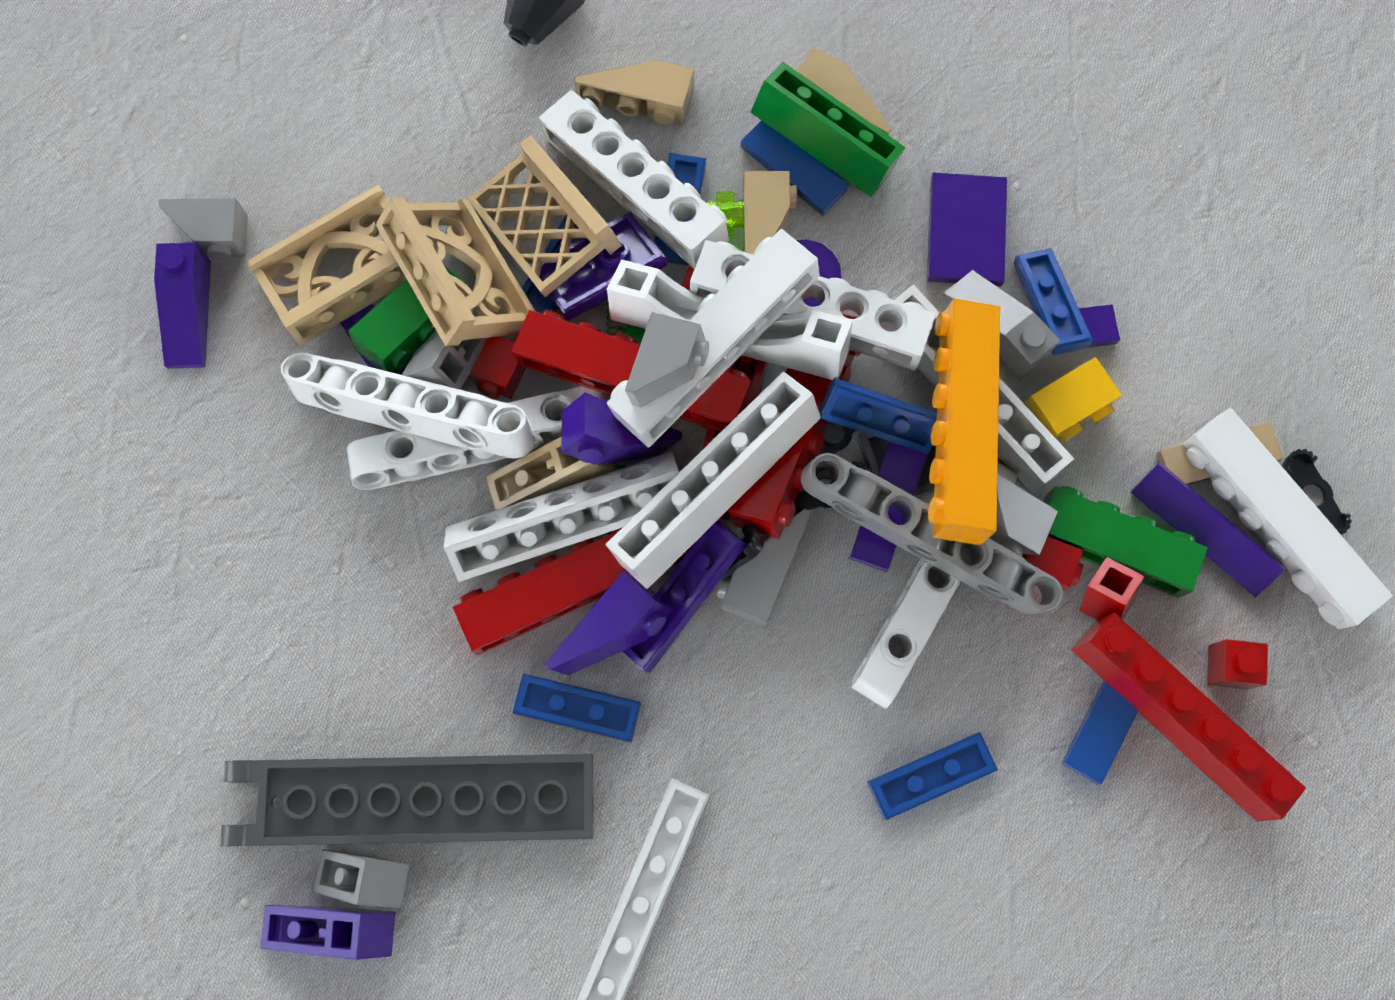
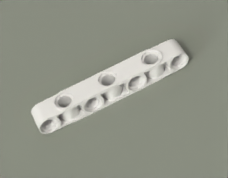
M300 352L287 357L281 365V374L297 401L325 409L334 414L507 458L516 459L524 457L533 449L535 443L525 412L522 408L515 405L492 400L479 394L309 353Z
M580 386L509 402L508 404L522 408L526 414L535 442L533 449L529 452L531 453L562 436V419L559 421L553 420L556 417L562 416V411L584 392L605 401L611 399L610 395ZM400 430L353 441L347 447L352 486L360 490H372L406 481H415L507 458L484 451L462 448ZM411 452L408 456L400 458L405 453Z
M998 462L997 474L1014 484L1018 474ZM962 546L960 556L966 564L970 565L972 554L967 547ZM920 559L855 673L850 688L883 708H888L923 650L958 587L960 580ZM929 569L940 573L943 581L941 588H935L929 583L927 578ZM891 637L899 638L904 644L905 651L901 658L894 657L888 649Z

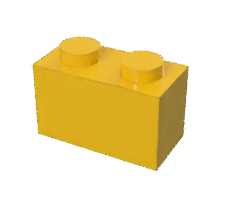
M1094 357L1032 394L1024 405L1056 439L1060 438L1065 443L1083 431L1080 426L1083 423L1092 419L1096 424L1115 412L1112 405L1122 396V393L1097 358Z

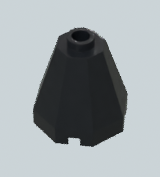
M507 0L503 24L510 30L508 36L518 44L527 47L528 43L536 45L580 8L585 0Z

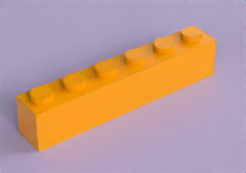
M953 298L945 312L939 313L935 324V335L940 336V347L937 349L934 358V371L939 372L938 384L934 389L932 398L933 408H937V421H935L931 432V444L936 446V458L931 464L929 479L930 483L935 484L934 497L931 499L928 509V520L933 523V538L982 545L996 532L1000 306Z

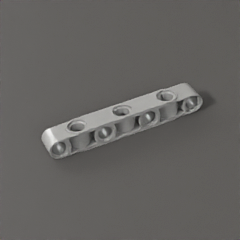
M831 453L817 456L802 470L801 484L810 495L833 507L845 517L981 593L1027 615L1052 611L1061 603L1063 592L1058 580L988 538L982 545L933 538V523L928 520L929 504L879 476L858 468ZM821 466L829 471L831 475L830 484H823L817 479L816 467ZM889 506L896 507L902 515L900 525L894 524L888 516ZM962 546L967 547L972 554L970 565L966 564L960 556ZM1034 585L1040 589L1042 594L1040 604L1035 602L1032 597Z

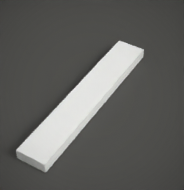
M673 778L671 779L577 1000H624L709 798V794Z

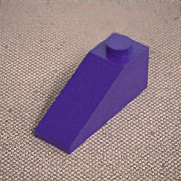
M195 242L156 243L154 284L164 366L167 369L203 368L206 365L211 260Z
M586 392L562 411L561 452L578 458L585 463L599 465L656 457L682 439L681 431L669 427L648 448L614 417L607 405L608 401Z
M623 571L547 660L545 665L550 670L569 676L646 641L650 636L655 635L663 628L666 617L673 609L650 587L646 589L630 573Z
M265 905L260 949L353 960L392 956L396 912L355 908Z

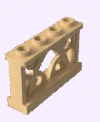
M379 185L360 193L356 198L328 212L305 228L295 231L291 236L269 249L261 251L257 256L247 261V265L278 313L285 328L299 346H302L389 294L406 279L381 233L376 238L374 237L377 232L375 221L379 219L389 202ZM351 248L361 250L355 258L353 273L343 279L334 276L316 277L320 264L329 249ZM368 258H369L370 263H368V264H366V265L364 266L365 262H366V261L368 260ZM284 276L286 280L298 282V284L282 287L276 285L275 281ZM322 286H329L324 290L322 289ZM298 295L299 305L288 310L281 297Z
M404 197L390 198L375 225L446 347L457 346L462 340L510 335L513 338H517L528 311L535 310L469 200L459 199L458 202L407 203ZM438 225L447 226L445 233L439 230ZM446 252L471 267L476 275L473 291L464 282L449 275L442 263ZM475 310L479 316L474 317L472 312Z

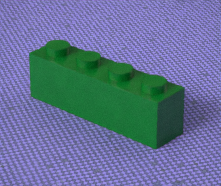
M784 62L764 80L750 112L869 197H872L886 181L906 148Z
M1055 486L1045 495L1043 502L1058 511L1048 537L1083 550L1081 559L1101 566L1106 557L1143 575V584L1177 598L1193 592L1208 547L1196 543V538L1192 535L1179 531L1168 532L1158 528V523L1150 518L1143 516L1131 517L1121 513V509L1117 505L1106 501H1098L1096 503L1082 497L1083 493L1069 486H1061L1060 488Z

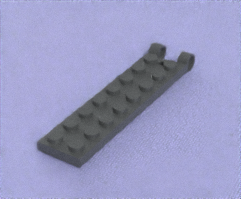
M593 754L225 761L224 782H258L256 824L221 825L220 847L594 839ZM279 796L282 798L283 804L280 808L276 809L273 806V800Z

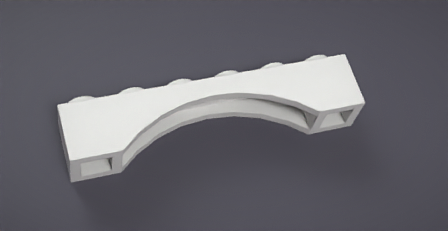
M621 260L607 288L611 320L643 329L647 328L652 312L689 321L697 313L700 303L704 300V298L674 282L661 270ZM816 310L781 315L742 355L827 379H838L849 352L853 320Z

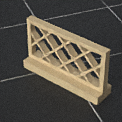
M529 135L519 144L524 152L467 199L539 291L546 297L602 250L606 249L611 255L622 244L606 221L534 138ZM525 168H528L530 172L527 184H513L514 178ZM534 193H548L546 206L531 207ZM510 194H524L521 207H508ZM492 195H500L498 208H483L481 206ZM568 215L565 229H550L553 216ZM529 216H543L540 230H526ZM505 217H519L516 230L502 231ZM587 238L590 241L578 253H569L572 239ZM538 239L535 254H520L523 240ZM548 239H562L559 253H545ZM542 263H557L555 272L542 282L539 278Z

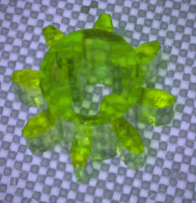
M716 191V200H706V204L709 207L712 205L717 206L726 216L729 238L734 237V229H744V200H734V191Z

